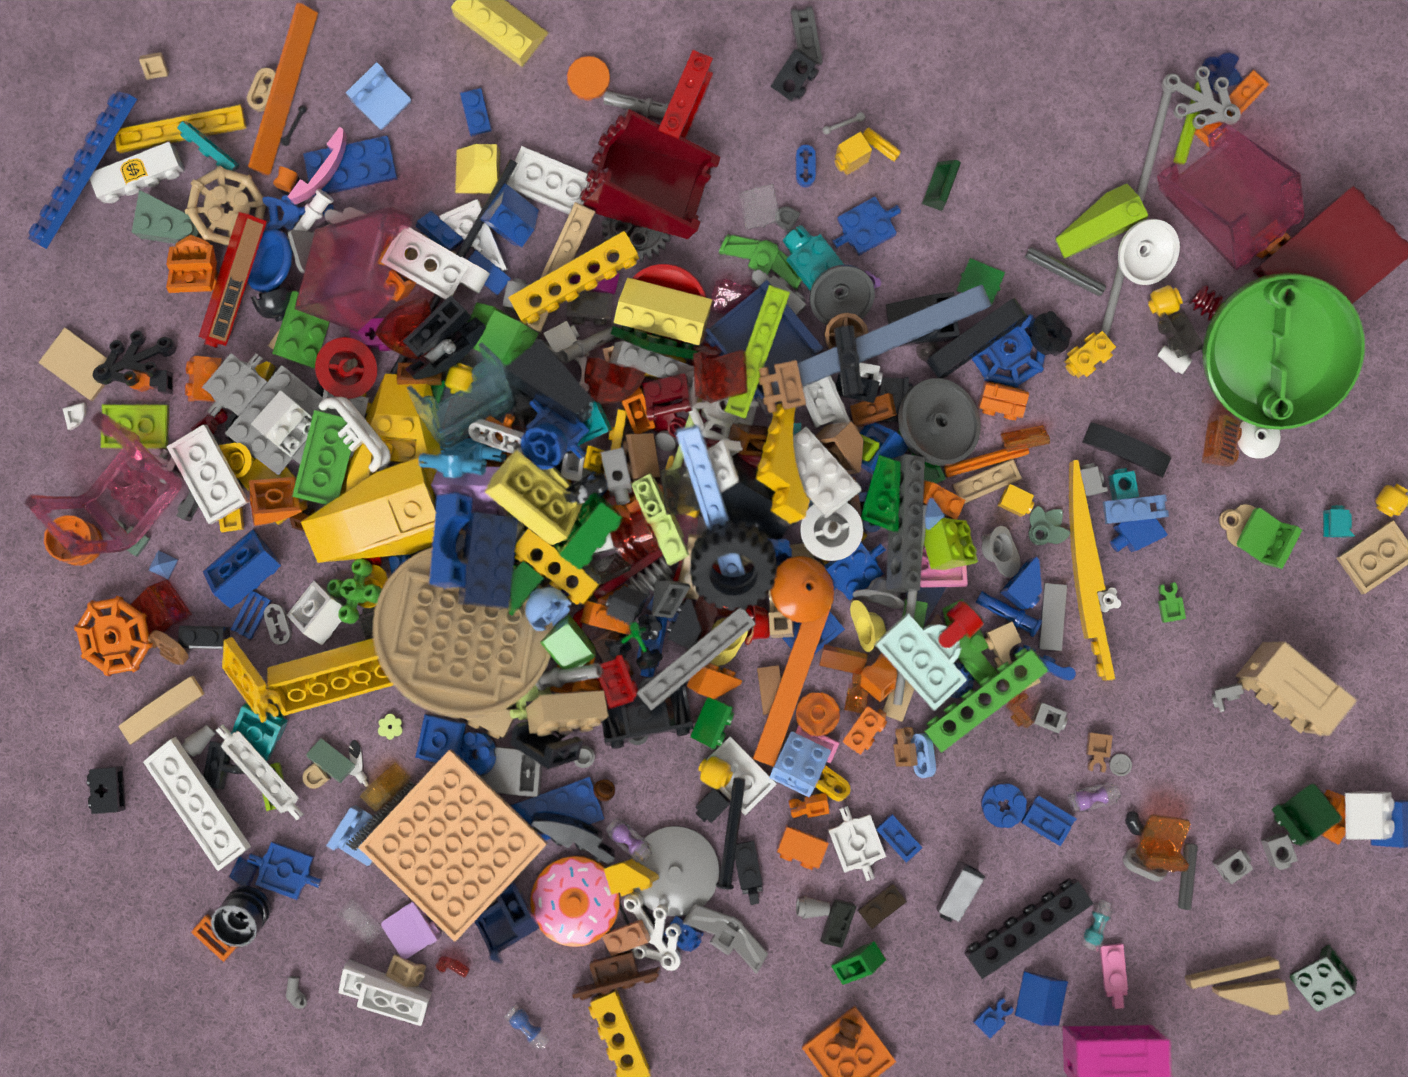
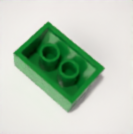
M596 492L589 495L590 499L582 503L583 505L568 538L554 544L558 555L579 570L590 563L593 553L597 548L600 549L605 544L609 533L615 531L621 523L622 517L620 513Z

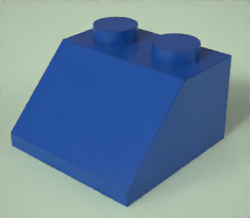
M504 184L480 220L512 245L522 248L535 230L539 210L510 186Z
M876 422L865 425L860 434L878 442L879 449L870 461L862 459L861 468L873 475L879 455L889 458L904 455L909 447L896 431Z
M1037 557L1028 559L1019 569V572L999 592L1019 610L1033 608L1041 599L1038 597L1042 592L1039 559Z

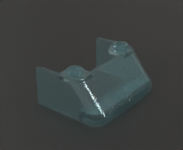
M482 342L478 345L484 361L474 367L472 371L474 382L470 384L467 390H460L442 402L437 403L434 397H422L411 385L407 387L418 415L442 448H451L469 437V426L479 419L485 420L489 416L498 419L509 412L514 405V398L509 383L506 380L501 360Z

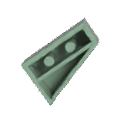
M139 190L132 227L133 234L140 239L173 244L189 235L202 238L188 215Z

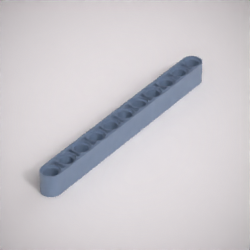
M983 285L856 338L859 363L992 306ZM837 347L797 363L802 388L840 372ZM846 355L843 357L844 365H854V358L852 356ZM778 382L771 383L773 394H780Z

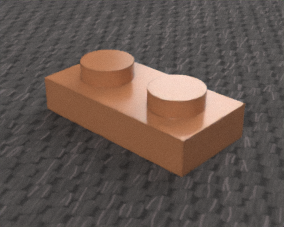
M642 919L608 931L602 937L611 956L641 946L651 940Z

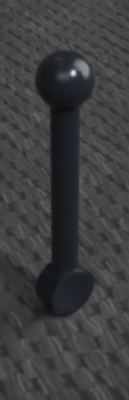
M304 105L299 106V112L286 137L281 139L283 146L290 144L289 139L301 116L307 112V108Z

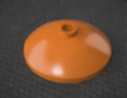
M796 556L783 561L777 567L775 584L770 592L774 605L783 616L795 622L808 623L821 618L829 610L833 602L834 585L830 574L820 562L810 557ZM806 583L810 585V590H807Z

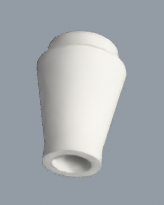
M1166 345L1158 354V357L1173 371L1179 372L1182 375L1192 362L1188 354L1169 348Z

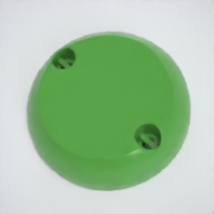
M1291 273L1260 277L1233 292L1213 315L1206 330L1202 349L1205 377L1209 387L1223 407L1234 416L1249 424L1280 430L1304 426L1330 413L1346 398L1360 374L1365 353L1363 327L1356 310L1349 300L1336 288L1312 276ZM1288 289V295L1285 298L1286 290ZM1281 401L1280 408L1278 409V403Z

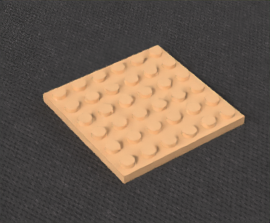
M450 749L358 848L450 938L456 941L548 842Z

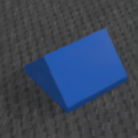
M1393 800L1392 821L1394 822V832L1392 838L1371 839L1372 846L1408 847V800Z
M1024 971L1015 1016L1041 1026H1059L1068 981Z

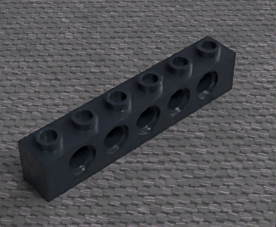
M1070 878L1064 880L1059 884L1060 888L1058 890L1045 893L1041 896L1042 901L1036 905L1033 903L1023 908L1021 915L1008 918L1004 922L1005 926L999 930L996 928L992 929L980 943L975 941L967 947L968 951L964 954L982 980L1094 904L1078 880H1071ZM1068 896V905L1060 907V899ZM1044 909H1050L1051 911L1048 919H1041V912ZM1027 921L1032 922L1031 930L1023 932V924ZM1008 934H1013V942L1011 944H1004V937ZM988 947H995V954L993 956H985V951Z

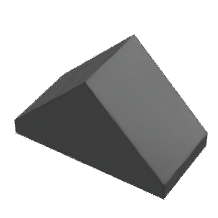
M655 581L652 615L673 618L686 596L690 584L674 581Z

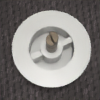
M847 502L827 518L813 504L807 510L806 518L802 519L800 528L801 538L806 548L814 556L828 561L841 560L851 555L859 546L863 535L862 520L858 512Z

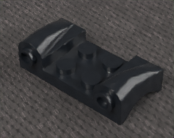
M685 683L652 710L636 693L633 702L611 709L607 708L608 717L602 721L604 742L606 746H611V749L624 747V743L628 742L629 739L670 731L676 733L677 736H684L690 734L689 730L694 729Z

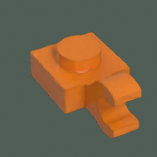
M826 793L804 797L805 802L799 799L789 800V807H796V809L791 810L793 818L807 814L808 818L830 814Z

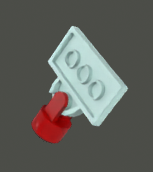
M959 601L946 614L952 622L948 627L933 624L922 629L906 613L874 643L933 710H936L967 681L953 664L961 651L959 640L964 635L971 638L984 625L983 618L966 601Z

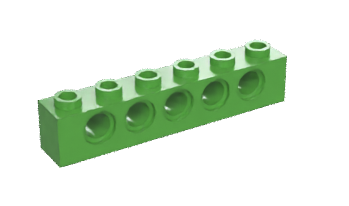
M1032 647L1028 651L1026 648L1019 651L1015 655L1016 660L1011 664L1008 662L1002 664L997 668L999 673L993 678L990 675L979 682L981 687L976 691H973V689L967 691L961 696L963 701L956 705L953 702L945 708L946 714L941 718L935 716L926 723L929 727L926 728L925 732L941 753L1049 671V668ZM1018 665H1023L1027 669V674L1023 677L1017 676L1014 668ZM1000 679L1007 680L1009 688L1007 690H1000L997 687V681ZM981 693H988L992 700L990 703L984 704L979 700V695ZM965 706L971 707L974 715L965 717L962 714V708ZM946 720L954 721L956 729L952 731L947 730L944 722Z

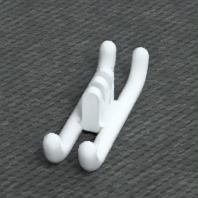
M331 397L320 402L319 408L321 410H326L327 408L336 409L348 423L338 433V436L343 438L348 434L343 440L346 445L354 441L349 446L351 452L355 451L362 443L370 450L373 455V461L369 465L370 471L375 472L388 466L391 456L387 445L347 398Z

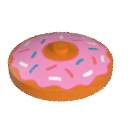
M567 856L552 862L539 874L531 892V911L540 926L539 929L549 939L565 946H585L599 940L611 929L619 912L620 893L611 894L604 872L606 867L603 864L585 856Z

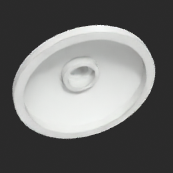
M1146 219L1132 226L1124 235L1118 251V263L1124 276L1130 281L1141 285L1154 284L1165 278L1174 268L1179 256L1180 243L1176 231L1170 224L1159 219Z

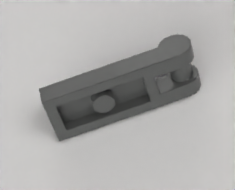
M807 6L803 10L791 9L790 13L797 49H800L822 65L813 7ZM807 18L808 22L800 23L799 19ZM805 61L800 62L801 68L808 67Z

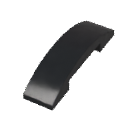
M477 317L473 318L459 329L462 337L454 342L456 349L452 354L444 353L433 364L424 356H421L406 367L405 370L414 379H423L449 369L473 349L486 328L485 325Z
M1092 422L1082 443L1100 451L1104 450L1142 467L1143 470L1161 478L1164 477L1171 457L1140 440Z

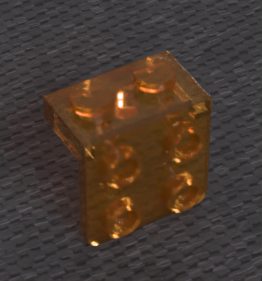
M1151 814L1148 817L1135 851L1145 867L1149 869H1166L1170 872H1187L1189 864L1180 851L1191 825L1188 819Z

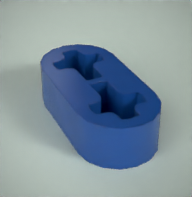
M802 145L796 152V182L799 186L807 188L813 185L815 181L816 154L814 148L810 145ZM803 151H807L809 155H812L808 157V164H804V158L800 156L803 154ZM804 169H808V176H812V178L808 179V182H804V179L800 178V176H803Z

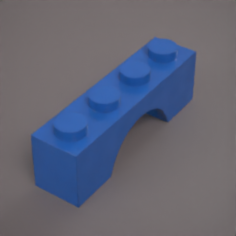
M459 493L437 495L430 585L441 588L465 587L467 564L458 558L455 544L460 529L471 520L473 500L471 497Z

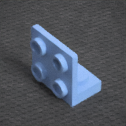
M377 62L346 92L350 100L380 130H383L411 102V99L386 75L384 69Z
M791 732L769 778L810 797L831 750L795 732Z
M357 805L350 807L326 846L333 851L339 848L366 866L371 865L373 861L359 848H357V851H354L346 843H349L351 837L354 838V835H357L356 832L362 830L364 824L367 825V822H370L369 819L375 816Z

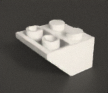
M280 390L254 419L251 425L292 457L307 440L312 416Z

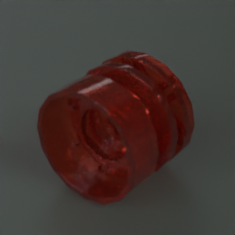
M641 508L630 513V520L622 517L619 527L615 531L610 532L617 550L629 564H634L638 559L645 558L646 551L652 554L661 549L651 524L647 523Z

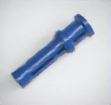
M981 591L975 602L1013 622L1015 628L1019 627L1027 631L1031 637L1035 636L1042 623L1041 619L1037 620L1027 615L1025 610L1018 611L984 591Z

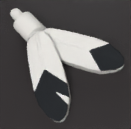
M353 740L349 746L350 761L355 764V768L350 772V775L355 776L360 784L363 783L365 787H368V778L363 772L361 747L356 740Z

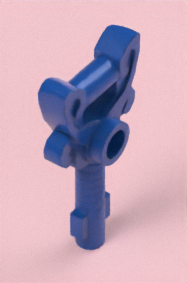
M288 195L282 196L281 200L273 197H263L262 201L268 207L270 222L266 230H279L284 226L288 230L294 229L295 223L299 221V216H303L306 212L305 207H298L297 204L292 203L287 197ZM333 204L327 205L323 211V216H325L327 210H334ZM277 206H281L284 211L283 220L279 221Z

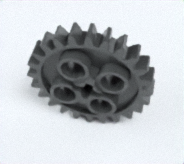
M605 216L606 220L602 221V227H604L602 235L606 236L604 242L620 234V232L616 231L619 227L627 228L625 232L628 238L630 237V241L638 253L641 262L644 261V256L646 255L652 260L651 253L653 252L659 256L658 248L666 249L664 242H670V236L663 232L645 227L638 228L637 225ZM636 239H643L644 243L637 245L634 241Z

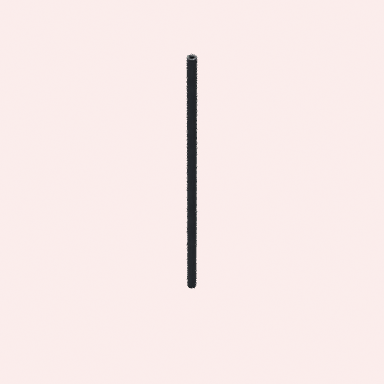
M510 159L457 252L456 255L465 258L484 224L480 218L503 185L508 182L517 166L515 161ZM433 295L415 329L436 310L442 299L440 296ZM407 345L403 348L389 374H397L398 363H406L412 352Z

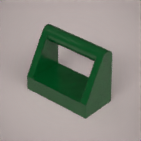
M948 160L937 162L922 202L923 205L943 211L961 165L960 161Z

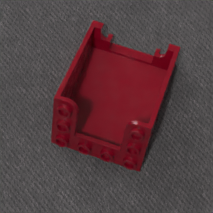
M628 109L624 115L620 114L615 124H611L607 133H603L598 141L600 148L593 156V169L589 170L585 179L588 182L587 186L583 188L579 199L582 200L581 205L601 216L689 239L699 229L701 221L698 220L699 216L696 213L705 185L711 179V168L713 166L715 168L718 167L721 157L682 136L676 139L659 132V124Z
M1352 186L1325 206L1291 236L1286 243L1281 245L1276 252L1256 267L1253 272L1258 278L1264 275L1282 273L1312 276L1336 288L1353 304L1408 259V241L1397 234L1395 227L1391 223L1385 221L1380 215L1378 208L1371 205L1365 199V195L1361 190Z

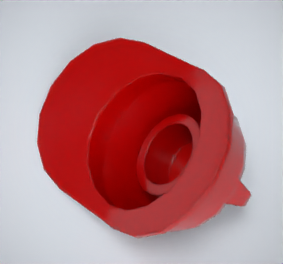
M751 604L747 605L748 608L744 610L754 621L755 625L748 630V635L744 641L746 645H749L752 640L767 639L770 636L768 611L765 608L757 605L752 606Z

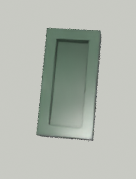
M321 738L306 754L308 759L340 784L355 768L354 763Z

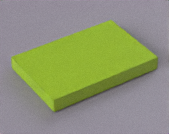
M102 404L101 448L168 449L169 405Z

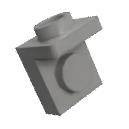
M1242 682L1215 688V694L1212 695L1214 707H1219L1220 712H1224L1223 698H1227V701L1241 698L1240 694H1244Z

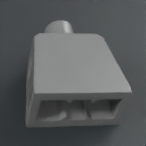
M623 448L601 452L610 496H615L617 505L629 503L628 493L632 492Z

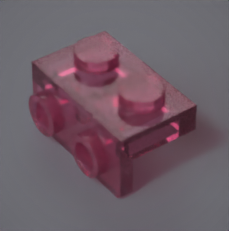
M717 279L711 297L713 301L710 311L726 315L756 290L751 285L743 284L741 286L733 284L734 282L729 279Z

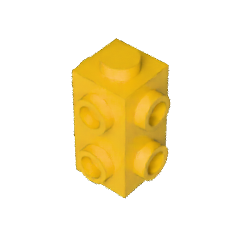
M1103 331L1097 335L1093 332L1083 340L1086 343L1083 347L1079 348L1076 346L1067 353L1069 358L1064 362L1067 364V371L1072 376L1076 375L1079 378L1084 374L1085 377H1088L1096 370L1094 365L1099 361L1105 363L1113 356L1111 351L1116 346Z

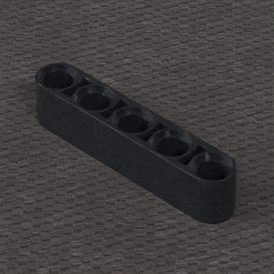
M1013 298L928 358L926 363L937 378L944 379L1022 324L1028 318V315L1019 302Z

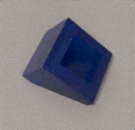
M239 856L229 877L241 886H250L259 866L248 863L246 859Z

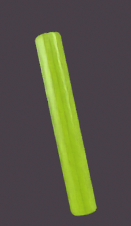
M1197 82L1194 89L1202 93L1199 82ZM1192 99L1190 101V104L1197 103ZM1201 111L1186 115L1173 160L1176 164L1184 165L1187 161L1196 130L1192 122Z

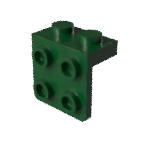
M1316 784L1308 785L1286 803L1278 804L1271 809L1275 814L1273 817L1276 822L1287 829L1290 840L1300 847L1309 845L1342 820L1339 812Z

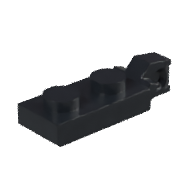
M754 840L737 843L735 862L740 888L743 895L749 894L750 905L759 904L757 892L763 891V884Z

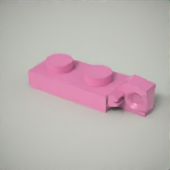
M1122 943L1099 945L1104 991L1107 997L1112 998V1007L1115 1009L1124 1008L1123 996L1127 995L1128 990L1124 946Z

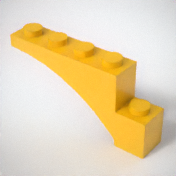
M782 403L776 405L777 411L773 412L772 421L768 428V436L763 446V454L758 464L756 479L776 492L773 496L771 511L791 524L806 518L810 499L804 491L795 460L793 424L796 407L784 410Z

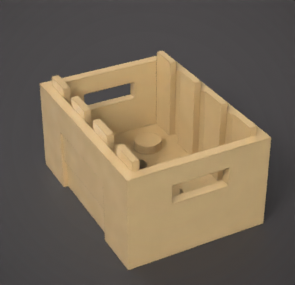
M1263 642L1236 675L1240 679L1237 683L1242 682L1243 688L1247 691L1252 689L1256 692L1255 697L1264 705H1267V703L1274 707L1272 711L1282 719L1288 718L1291 721L1290 726L1299 733L1304 731L1305 733L1317 734L1319 736H1329L1357 701L1286 642Z

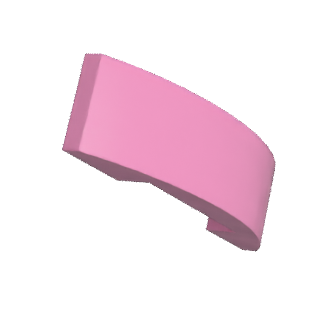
M339 127L327 143L332 152L310 182L307 184L300 179L287 196L292 203L296 205L316 194L315 191L317 189H322L332 178L345 152L347 135L344 129Z

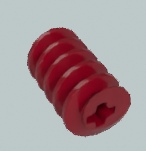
M1204 285L1195 293L1188 305L1195 303L1193 311L1202 308L1201 316L1209 313L1207 320L1210 321L1222 304L1223 296L1215 297V290L1207 293L1209 286Z

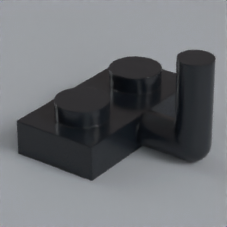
M210 741L203 777L211 788L224 789L227 772L232 774L245 773L238 765L229 764L230 757L221 748L223 743Z

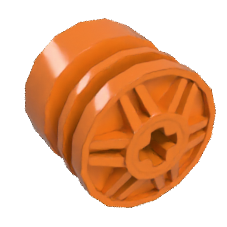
M64 515L56 518L48 525L44 533V545L46 551L53 558L73 566H84L92 563L99 556L103 548V538L95 525L76 516ZM78 539H80V542H78L77 546H75L74 542H77Z

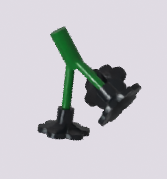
M652 614L648 616L641 615L638 619L639 623H631V633L626 636L624 633L612 632L609 634V638L605 640V646L609 649V654L612 657L622 655L624 658L627 656V652L631 650V644L628 640L633 637L637 639L642 650L641 656L636 659V664L641 670L654 668L663 659L658 649L650 651L643 642V640L657 639L659 631L662 630V624Z

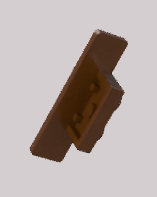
M633 950L590 961L589 966L594 983L575 988L572 997L573 999L580 998V1000L591 998L595 993L608 994L619 987L628 989L635 986V983L642 981L644 983H651L660 976L661 969L659 966L638 971Z

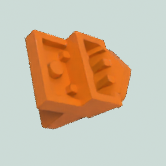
M189 235L178 241L174 247H169L166 263L169 269L166 289L169 293L214 290L218 272L213 245L199 237Z

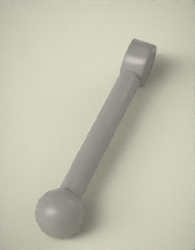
M859 112L854 118L830 127L825 126L823 133L827 135L832 130L855 121L861 122L865 119V114Z

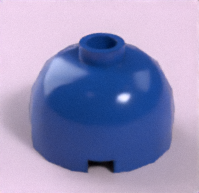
M539 423L528 429L522 436L521 449L523 455L526 458L529 457L535 466L542 470L551 469L559 464L567 453V440L565 434L556 425Z

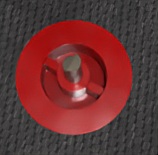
M341 337L329 341L320 349L315 361V372L319 383L328 393L335 397L353 399L362 396L373 386L377 377V363L373 353L364 343L353 338Z

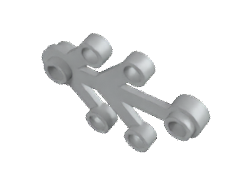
M1205 66L1199 67L1195 72V79L1199 82L1202 93L1182 83L1180 77L1176 74H1168L1163 79L1161 86L1166 93L1178 91L1197 102L1189 105L1180 103L1174 108L1173 113L1175 117L1183 118L1187 114L1210 109L1216 113L1209 116L1198 114L1193 119L1192 123L1196 129H1202L1205 125L1221 122L1228 126L1233 125L1240 118V110L1230 102L1227 92L1229 81L1225 77H1219L1214 82V89L1219 94L1221 104L1214 101L1208 81L1210 71ZM1199 71H1203L1205 77H1201ZM1169 79L1175 80L1176 84L1172 85ZM1218 82L1224 83V87H1220ZM1178 108H1182L1184 114H1180ZM1227 111H1231L1233 116H1228ZM1197 119H1202L1203 124H1198Z

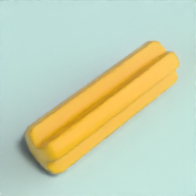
M867 128L863 132L866 141L889 159L895 161L899 157L901 151L871 128Z

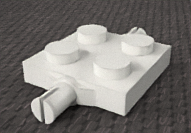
M848 806L844 807L846 814L842 807L839 810L844 822L839 826L828 829L843 871L845 873L853 869H862L866 881L870 880L868 872L871 879H874L875 876L870 865L877 860L885 858L886 855L871 815L852 818Z

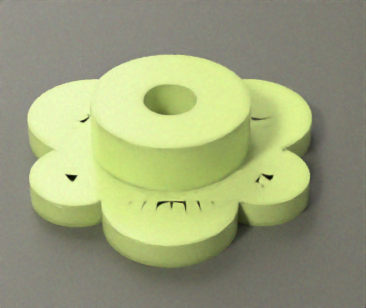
M387 714L385 719L379 720L378 734L386 736L389 740L393 739L394 736H400L403 732L400 726L402 724L401 719H396L393 714Z

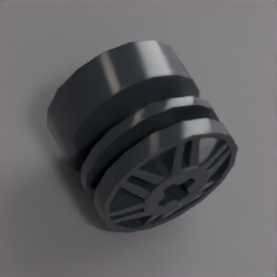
M239 886L233 889L212 916L211 925L216 937L224 944L232 947H243L250 944L270 917L271 906L268 898L260 890L251 886Z

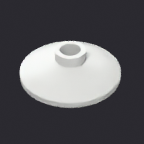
M1242 421L1239 425L1236 435L1240 449L1252 458H1265L1273 454L1277 450L1281 438L1279 429L1257 427L1245 421ZM1259 432L1264 434L1263 440L1258 438Z

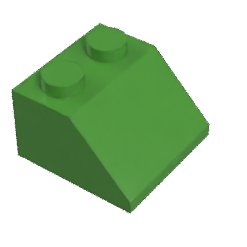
M493 309L485 323L486 328L473 349L506 367L533 345L539 333Z

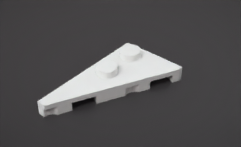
M476 199L439 217L465 240L482 207L479 200ZM484 223L472 246L505 272L508 269L490 227Z

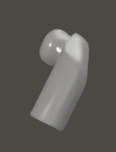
M444 339L424 357L433 364L444 353L452 354L456 349V345L451 339Z
M289 976L286 998L295 1008L302 1009L307 1005V999L298 989L299 977Z

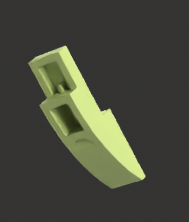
M648 474L631 483L647 523L651 524L667 564L672 565L690 556L683 540L684 534L653 476Z

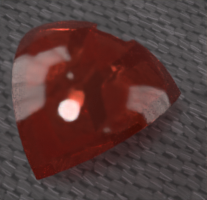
M422 298L407 302L390 312L376 329L375 334L380 341L398 354L412 359H419L403 340L432 313L427 299Z
M587 358L584 382L589 385L587 393L594 401L612 404L630 397L639 388L646 373L632 367H620L600 358Z

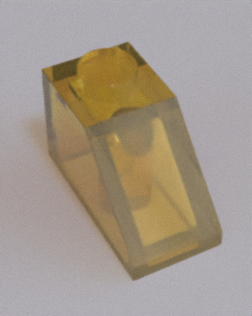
M395 762L360 797L376 812L411 777Z

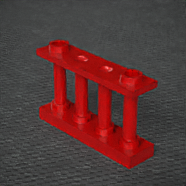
M692 50L660 124L659 132L679 139L680 136L687 137L713 77V73L708 71L713 61L712 57Z

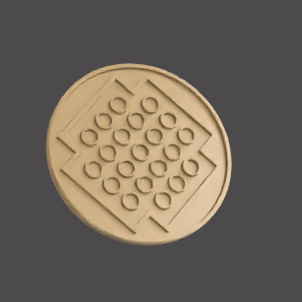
M432 547L415 554L397 568L388 579L375 608L373 619L374 646L379 662L387 677L412 702L424 709L445 716L458 718L481 717L499 712L515 704L535 686L547 667L551 655L540 642L554 627L552 622L544 626L547 630L536 631L526 617L525 606L528 599L513 616L509 614L508 608L497 609L458 604L459 587L441 588L429 584ZM463 552L458 556L461 561L463 560ZM515 562L514 565L519 566L521 563Z

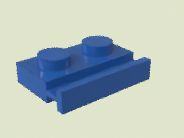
M1036 795L1034 802L1030 805L1021 823L1061 847L1072 828L1071 826L1077 819L1039 795Z

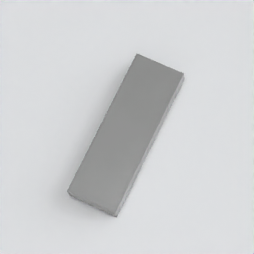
M1044 583L1042 623L1040 625L1038 649L1062 651L1067 585Z

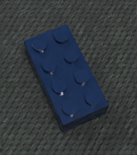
M478 512L471 513V520L466 524L462 560L463 563L467 564L465 587H459L458 604L497 609L509 608L518 524L517 518Z

